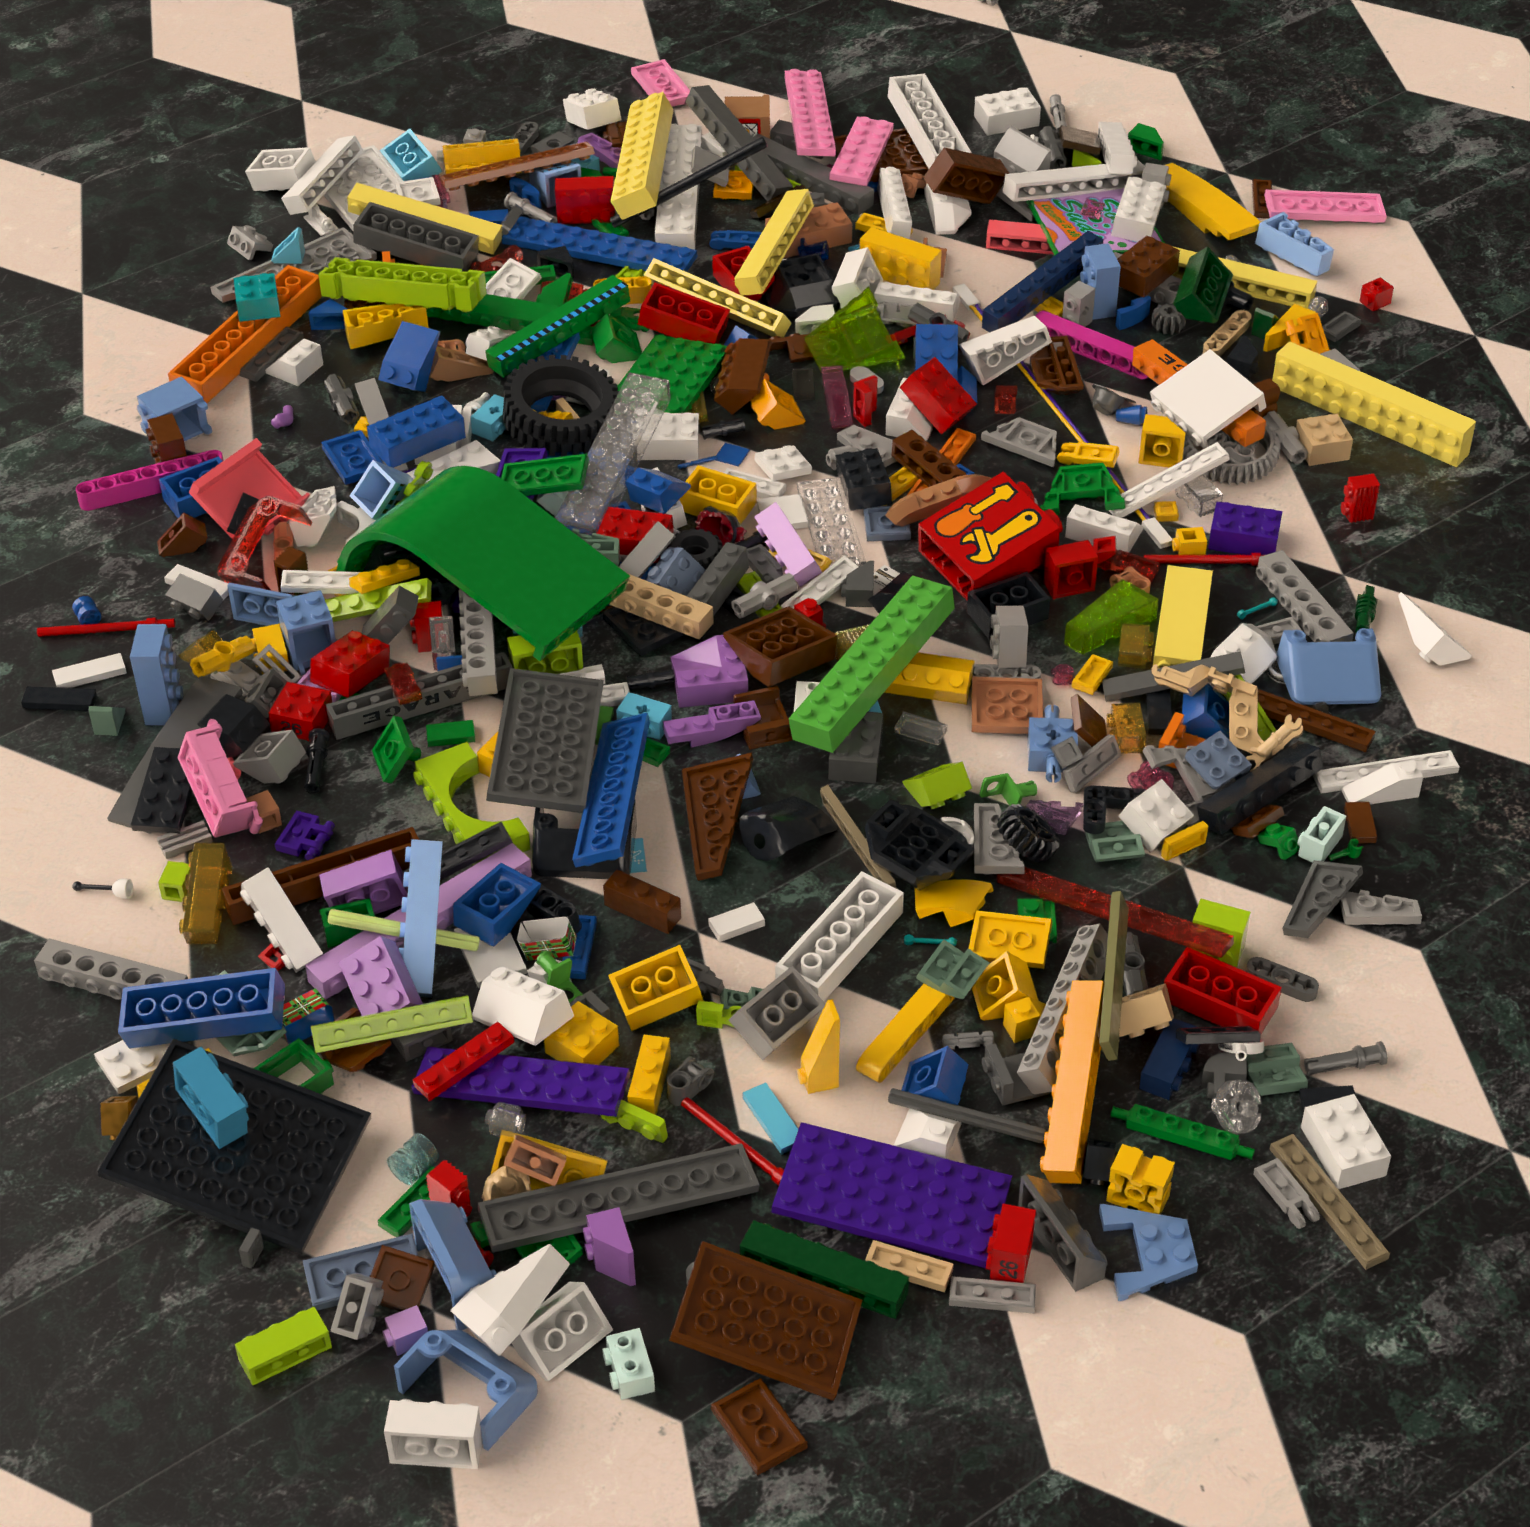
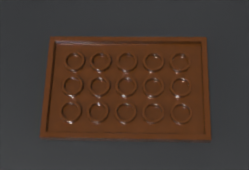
M906 128L893 129L869 182H878L880 168L886 167L899 169L901 178L903 174L912 175L913 172L921 175L927 173L929 168ZM848 135L833 136L836 147V159Z
M702 1241L669 1341L834 1401L862 1299Z

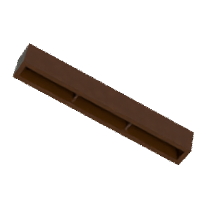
M410 827L273 871L272 874L294 906L323 896L320 874L379 853L392 850L401 869L410 868V862H405L406 847H411L412 839L419 840L414 828ZM244 881L222 888L225 906L233 925L255 919L254 909L250 904H246L240 894L241 883Z

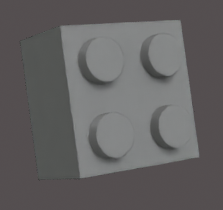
M996 606L995 614L991 615L993 635L990 636V648L992 649L993 659H997L998 668H1026L1028 622L1024 606Z

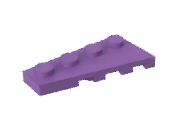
M593 133L579 137L577 143L587 141L594 147V156L599 157V161L604 162L611 168H618L621 148L612 147L611 142Z

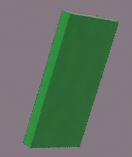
M587 454L507 463L504 464L501 478L525 496L580 490L584 486L589 457Z

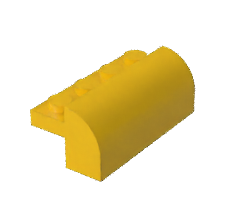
M518 139L442 146L445 174L520 157Z

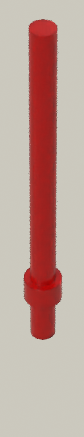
M1251 553V555H1144L1143 560L1144 564H1251V566H1258L1259 557L1264 555H1261V553Z
M154 617L146 618L143 621L37 628V636L136 630L138 624H166L167 628H175L176 623L175 618L157 620Z
M689 1097L682 1101L681 1106L729 1144L736 1145L742 1143L748 1159L769 1174L771 1180L779 1186L784 1172L782 1167L777 1168Z

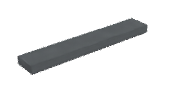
M1241 651L1167 666L1180 672H1187L1196 666L1205 665L1209 668L1212 666L1217 671L1229 675V673L1233 675L1245 673ZM1152 670L1102 680L1106 702L1170 689L1156 683Z

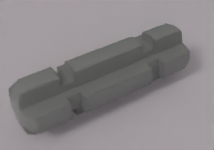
M991 1030L982 1031V1034H979L978 1031L957 1033V1036H954V1033L944 1034L942 1038L943 1047L948 1046L951 1049H955V1046H958V1049L980 1047L979 1044H983V1047H985L986 1045L994 1044V1034Z

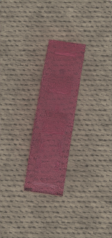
M842 365L822 367L821 374L832 429L848 428L853 425Z

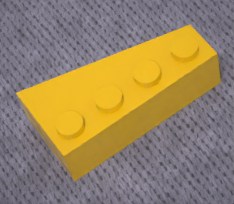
M395 303L392 305L381 304L342 310L350 349L394 338L402 321L429 328L426 308L423 306H404V304Z

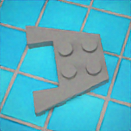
M1154 745L1145 746L1143 753L1151 768L1154 769L1174 763L1195 801L1185 805L1194 817L1184 829L1193 826L1199 821L1197 811L1199 804L1236 781L1233 778L1220 788L1212 789L1185 759L1186 752L1195 746H1187V748H1175L1174 746L1154 748Z

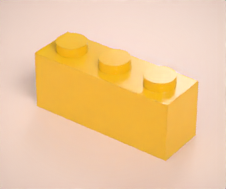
M643 1035L627 1096L628 1103L655 1115L657 1114L671 1059L670 1038Z

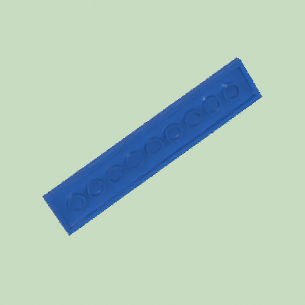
M519 217L512 229L508 231L509 233L502 236V244L537 251L566 246L570 256L574 258L621 267L628 266L631 269H642L643 271H647L653 258L688 272L698 257L697 250L687 247H678L651 240H641L634 237H625L614 233L609 234L527 217Z
M648 713L603 723L588 787L586 807L583 810L572 858L575 867L591 866L606 860L612 861L624 855L650 725Z

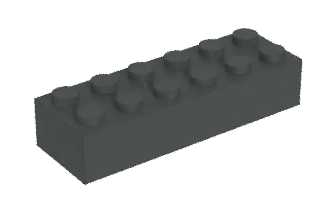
M373 202L368 203L353 224V243L381 252L390 251V255L425 266L456 268L466 272L478 255L479 235Z

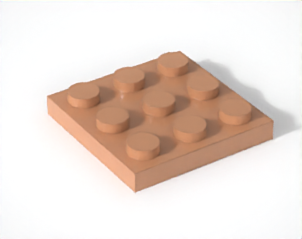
M972 677V732L1028 734L1029 717L1043 718L1042 679Z

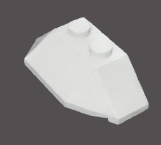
M928 184L924 187L935 235L955 234L958 228L971 216L969 201L967 199L933 193Z
M1242 623L1211 655V657L1241 651L1245 673L1241 674L1245 682L1250 684L1277 659L1271 636L1253 624Z

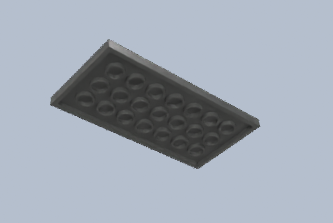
M510 668L486 801L583 813L586 807L604 680Z

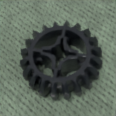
M1012 804L1000 814L997 823L999 833L1003 835V839L1009 843V846H1012L1015 851L1020 852L1023 857L1026 856L1029 860H1035L1040 863L1046 862L1057 852L1060 843L1058 834L1048 824V821L1044 820L1034 810H1030L1027 806L1023 807L1021 804Z

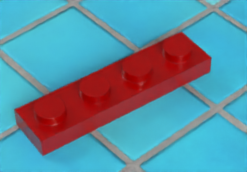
M497 1021L414 1078V1087L431 1101L515 1043L513 1035Z

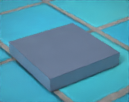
M891 506L863 509L867 542L911 540L910 524L901 527L889 520L885 515Z

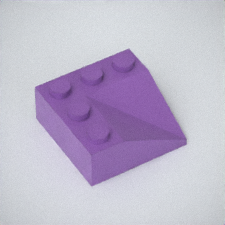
M716 635L671 657L679 708L731 703L735 694L748 692V678L745 665L724 639L723 635Z

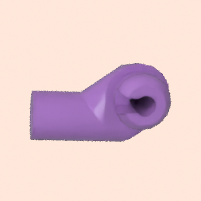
M290 405L284 406L283 413L275 415V418L271 420L272 426L279 429L280 427L291 425L293 422V407Z

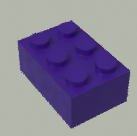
M1216 501L1208 549L1242 555H1251V553L1268 555L1276 552L1283 511Z

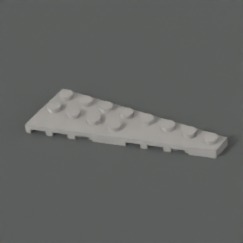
M342 227L305 244L302 264L273 263L270 260L212 286L211 292L223 303L236 299L233 279L236 277L260 275L262 273H274L276 276L287 265L319 274L325 267L329 268L328 264L335 257L349 258L350 261H356L357 259L374 261L377 259V255L371 248L353 243V234Z

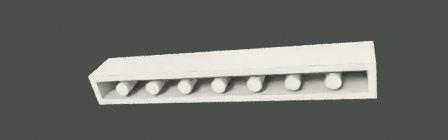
M1137 161L1136 168H1133L1132 174L1109 173L1106 164L1005 174L1003 193L1013 202L1123 189L1126 186L1128 177H1139L1142 179L1145 165Z

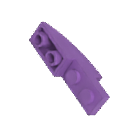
M755 701L709 707V714L663 721L662 728L668 744L689 741L691 747H696L735 735L745 730L747 726H751L761 720V715Z

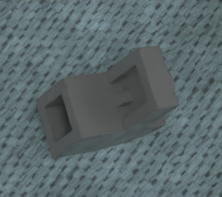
M1219 1053L1209 1058L1205 1063L1201 1088H1207V1098L1212 1099V1110H1223L1225 1090L1244 1091L1247 1063L1246 1059L1239 1061L1235 1053Z

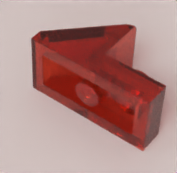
M996 385L994 390V411L996 414H1015L1017 386Z

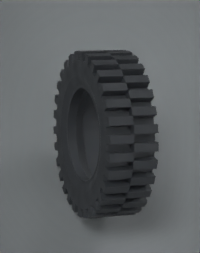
M549 355V359L545 360L544 356L538 357V362H535L532 358L528 360L527 365L524 363L520 364L519 370L515 368L512 371V375H509L507 382H505L503 421L504 424L506 423V429L511 431L513 438L518 437V442L521 445L527 442V448H546L550 456H555V452H561V457L567 456V452H572V455H579L581 450L584 454L590 453V447L595 451L599 449L600 444L604 446L607 443V438L611 439L613 432L616 430L619 391H617V384H613L614 379L611 376L607 377V372L604 369L599 371L598 365L593 364L589 366L588 360L584 359L582 363L578 362L579 357L573 356L572 360H567V355H561V359H556L555 355ZM560 395L582 402L589 409L590 414L577 419L562 420L541 415L530 407L541 398Z

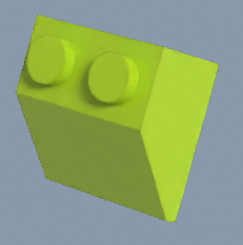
M963 761L943 764L902 781L921 807L931 806V809L945 805L944 800L951 798L952 801L966 796V791L972 789Z

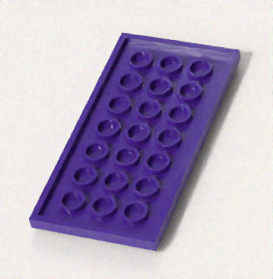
M801 1122L772 1204L771 1213L986 1268L989 1238L993 1235L994 1231L992 1230L995 1213H1001L1002 1205L1006 1203L1012 1175Z

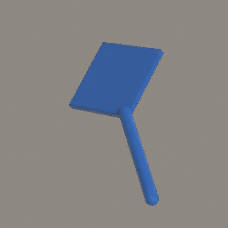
M724 443L716 456L679 464L678 468L681 469L713 460L739 467L750 449Z

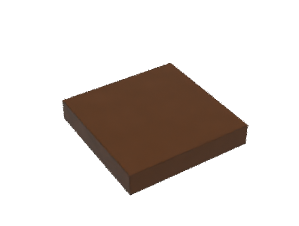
M1078 694L1071 697L1074 731L1093 747L1107 736L1105 719Z
M382 1245L370 1275L372 1278L383 1281L381 1289L384 1290L380 1305L400 1312L416 1305L419 1309L435 1268V1262Z

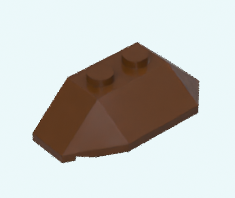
M1051 337L1052 342L1030 357V364L1037 386L1057 395L1079 393L1084 389V385L1068 337Z

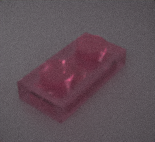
M439 174L432 175L440 196L441 205H438V207L448 209L447 204L450 203L449 192L443 187Z

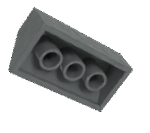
M1027 1174L1021 1176L1018 1206L1036 1210L1034 1233L1076 1292L1105 1278L1107 1259L1101 1250L1098 1251L1094 1246L1089 1232L1082 1229L1074 1211L1067 1208L1059 1190L1054 1189L1048 1180Z

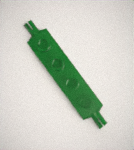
M1135 1104L1129 1111L1115 1106L1112 1108L1111 1117L1126 1121L1125 1124L1128 1129L1232 1160L1236 1155L1250 1160L1254 1156L1255 1149L1239 1145V1135L1228 1131L1216 1129Z

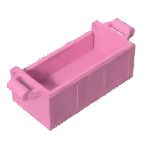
M210 719L207 727L186 732L178 760L213 837L217 838L245 829H249L252 834H257L263 822L257 810L258 804L256 801L246 803L245 795L219 741L222 732L221 725L215 719Z

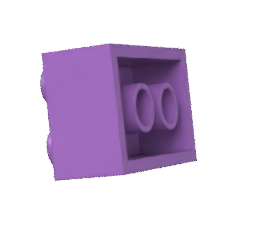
M392 850L320 874L323 896L329 907L370 898L375 915L401 906L402 897H407L408 887H403L404 873Z
M379 936L338 962L362 1016L423 1004L399 949L393 940Z

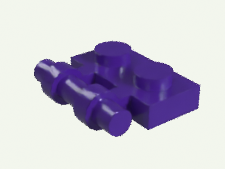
M296 810L275 843L276 851L299 856L301 851L305 850L307 851L305 859H314L323 851L325 841H329L333 835L332 830L335 824L332 821H326L324 825H320L319 816ZM312 835L317 836L315 840H310V837Z

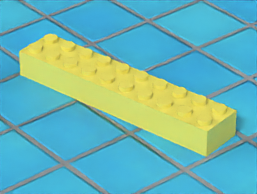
M664 92L653 93L648 98L642 101L637 100L630 105L611 197V203L621 220L657 205L674 111Z
M1290 341L1276 353L1272 380L1278 384L1280 391L1330 413L1338 414L1346 420L1454 467H1458L1469 455L1476 424L1475 420Z

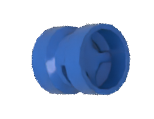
M82 596L74 601L72 609L81 625L98 624L100 622L101 613L91 597Z

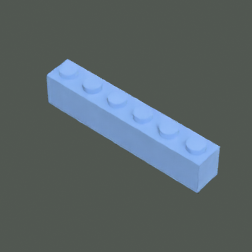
M412 839L411 847H406L405 862H410L409 872H404L403 887H408L407 897H402L401 912H406V922L400 923L399 938H404V948H399V952L419 996L432 998L442 841Z

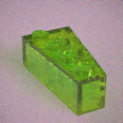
M1121 579L1066 624L1064 644L1083 655L1106 644V640L1109 638H1118L1123 635L1124 631L1130 628L1135 630L1141 627V623L1147 620L1149 622L1156 620L1159 599Z

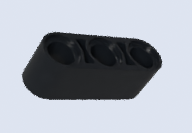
M541 885L526 908L527 912L538 920L567 917L575 934L582 928L575 905Z

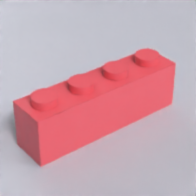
M989 220L986 249L1053 254L1040 224Z

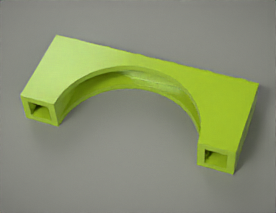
M468 742L415 761L416 772H413L415 782L418 786L421 785L423 787L426 799L433 802L435 813L437 816H442L444 826L448 832L451 831L453 833L456 844L502 822L513 844L522 852L531 850L529 832L519 817L507 821H482L465 815L453 804L452 798L458 787L470 777L479 774L477 755ZM490 854V855H488V856L482 858L481 860H479V861L473 863V865H476L477 863L481 862L482 860L486 859L487 857L491 856L492 854Z

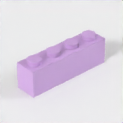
M777 502L754 516L758 522L756 529L762 537L767 536L768 538L765 543L772 552L776 550L778 554L775 555V558L781 567L784 565L787 567L784 571L785 574H792L800 587L822 573V570Z

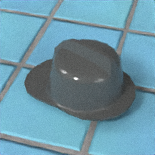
M1092 385L1095 389L1093 408L1104 415L1115 414L1116 410L1125 401L1136 403V401L1122 397L1103 386Z

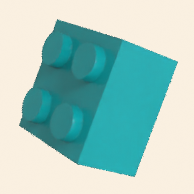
M274 273L233 278L239 322L280 317Z

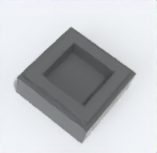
M1073 737L1050 748L1061 769L1084 758Z
M250 1229L239 1249L242 1266L251 1269L264 1248L262 1235L258 1229Z

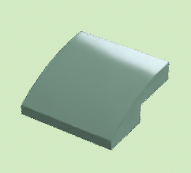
M1123 821L1106 822L1105 830L1100 834L1085 832L1090 851L1096 862L1145 857L1140 834L1134 835Z
M943 939L920 970L916 979L944 994L964 999L987 968L989 962L969 948L964 953Z
M1293 1043L1264 1046L1262 1053L1247 1054V1076L1255 1096L1300 1091L1301 1088H1308V1080L1300 1068V1056Z

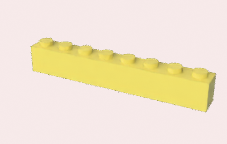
M356 183L347 197L348 212L360 215L368 203L373 202L479 235L478 250L494 255L502 240V225L364 184Z
M808 189L787 191L734 278L735 286L738 288L741 296L763 294L814 206Z
M1174 247L1180 250L1178 270L1172 276L1182 279L1189 258L1198 252ZM1219 258L1232 272L1233 277L1231 281H1233L1234 287L1252 295L1254 298L1288 306L1297 304L1307 309L1310 308L1315 298L1316 280Z
M653 258L644 274L645 277L651 279L652 285L656 282L731 309L730 319L772 337L780 336L783 338L792 324L779 311Z

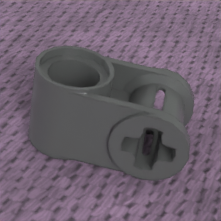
M693 1056L686 1058L668 1076V1101L672 1105L681 1106L682 1101L686 1097L690 1099L695 1097L710 1084L714 1076V1070L710 1067H703L697 1063V1059Z

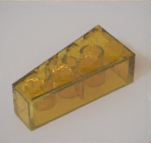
M194 843L193 852H190L188 856V864L191 869L190 874H187L185 878V886L188 892L187 897H183L182 909L185 914L184 919H180L179 931L180 934H183L187 944H217L222 922V914L219 909H224L225 907L222 888L229 886L228 874L232 873L233 867L224 843Z

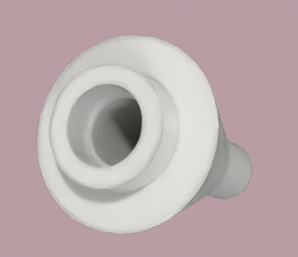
M484 392L479 398L467 403L465 406H472V413L474 414L489 400L490 395Z

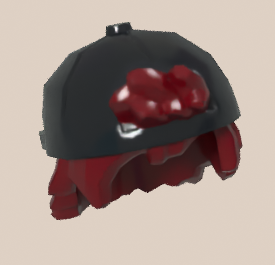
M711 506L705 507L697 515L698 520L695 521L697 524L696 530L704 529L706 532H713V535H717L719 540L722 541V546L726 542L734 544L744 540V535L747 532L744 527L740 526L738 519L731 512L718 510Z

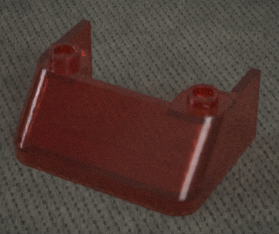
M272 496L263 497L251 505L217 567V573L220 578L227 583L271 590L262 578L246 573L249 567V558L271 517L279 515L311 526L313 522L300 505Z

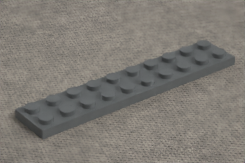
M741 1143L478 1202V1211L492 1253L581 1233L583 1228L587 1227L586 1215L619 1207L623 1221L629 1222L759 1192L760 1184Z

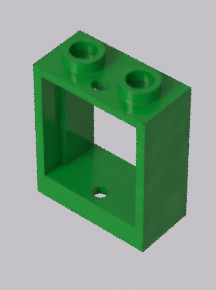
M300 1038L253 1068L278 1078L302 1062L314 1076L299 1086L321 1094L334 1085L332 1075L334 1070L330 1062L326 1059L322 1060L315 1052L313 1046L310 1044L306 1045Z

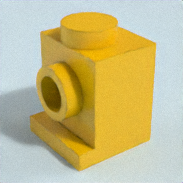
M1203 527L1176 529V537L1172 538L1173 551H1178L1179 555H1206L1207 538Z

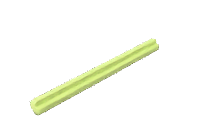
M336 909L329 911V924L400 937L401 922ZM442 929L436 930V944L471 951L478 950L480 942L478 936Z

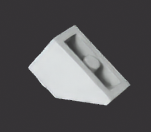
M833 304L812 306L795 319V333L801 335L809 334L815 330L825 332L836 328Z

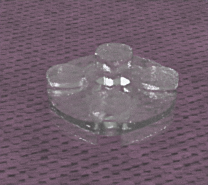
M1230 1080L1219 1088L1216 1098L1211 1102V1108L1216 1113L1220 1125L1226 1131L1233 1134L1249 1133L1257 1127L1261 1119V1113H1258V1104L1262 1103L1260 1094L1252 1083ZM1237 1102L1240 1103L1238 1107L1240 1112H1238L1236 1108Z

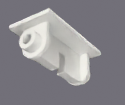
M317 204L308 211V215L304 216V219L321 236L339 229L332 219L319 209Z

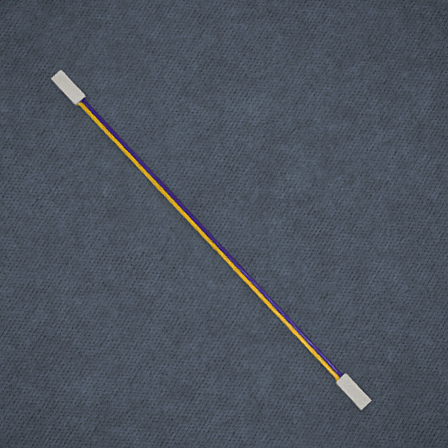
M965 283L953 286V292L958 293L966 309L972 310L982 322L983 311L980 309V302ZM1023 361L1018 363V368L1077 441L1089 443L1049 392L1037 386L1034 374ZM1106 467L1120 494L1128 491L1113 471ZM1142 507L1137 509L1135 512L1142 520L1144 530L1160 549L1172 546V538L1156 518H1150Z

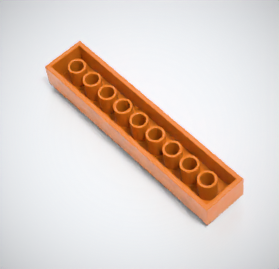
M287 265L275 276L280 317L239 322L237 310L168 373L169 382L182 376L203 396V400L206 403L211 401L240 374V369L285 327H290L322 297L319 275Z

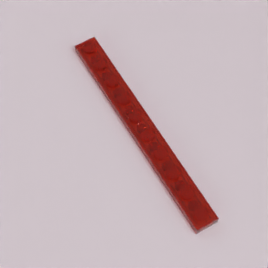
M1025 867L1024 874H997V883L1109 920L1111 895ZM1125 900L1129 908L1128 927L1220 958L1234 944V936Z

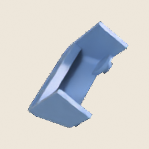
M425 1199L409 1203L417 1251L428 1248L451 1294L453 1307L471 1288L478 1284L482 1285L495 1277L496 1271L494 1269L490 1271L466 1225L468 1221L462 1207L458 1208L455 1203ZM454 1315L456 1329H467V1327Z
M432 1330L426 1332L394 1365L398 1391L404 1394L423 1372L441 1356H445L487 1384L489 1398L497 1403L480 1422L483 1448L489 1451L536 1398L538 1394L536 1379L505 1357L498 1356L486 1345L462 1330Z

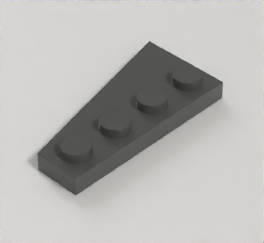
M1314 860L1283 925L1284 935L1309 938L1363 874L1362 866Z

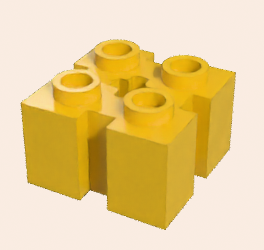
M1122 1144L1111 1166L1109 1182L1111 1183L1108 1187L1106 1201L1123 1208H1128L1130 1205L1138 1208L1139 1211L1161 1214L1170 1196L1172 1184L1170 1181L1173 1176L1175 1162L1155 1155L1152 1159L1144 1156L1143 1151L1139 1148Z

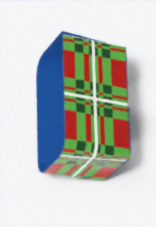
M316 988L284 1004L282 1026L287 1032L282 1037L288 1044H291L298 1038L304 1040L312 1036L311 1026L334 1021L332 1006Z

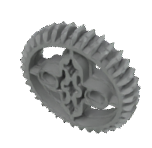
M1266 422L1264 438L1244 447L1220 430L1207 440V445L1209 447L1218 442L1229 454L1230 460L1202 474L1204 479L1210 478L1212 482L1215 480L1220 481V484L1228 482L1229 485L1230 483L1238 485L1239 482L1247 484L1249 480L1254 482L1255 479H1262V476H1267L1268 472H1272L1273 468L1276 467L1280 456V442L1276 434L1277 432L1273 431V427H1268ZM1187 434L1185 435L1182 461L1199 452ZM1260 442L1266 449V453L1257 459L1255 446Z

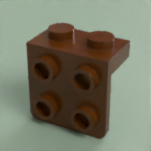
M353 1007L335 1021L362 1015L359 1009ZM390 1039L320 1053L323 1060H328L331 1065L349 1072H356L363 1069L365 1064L374 1057L382 1055L392 1043Z

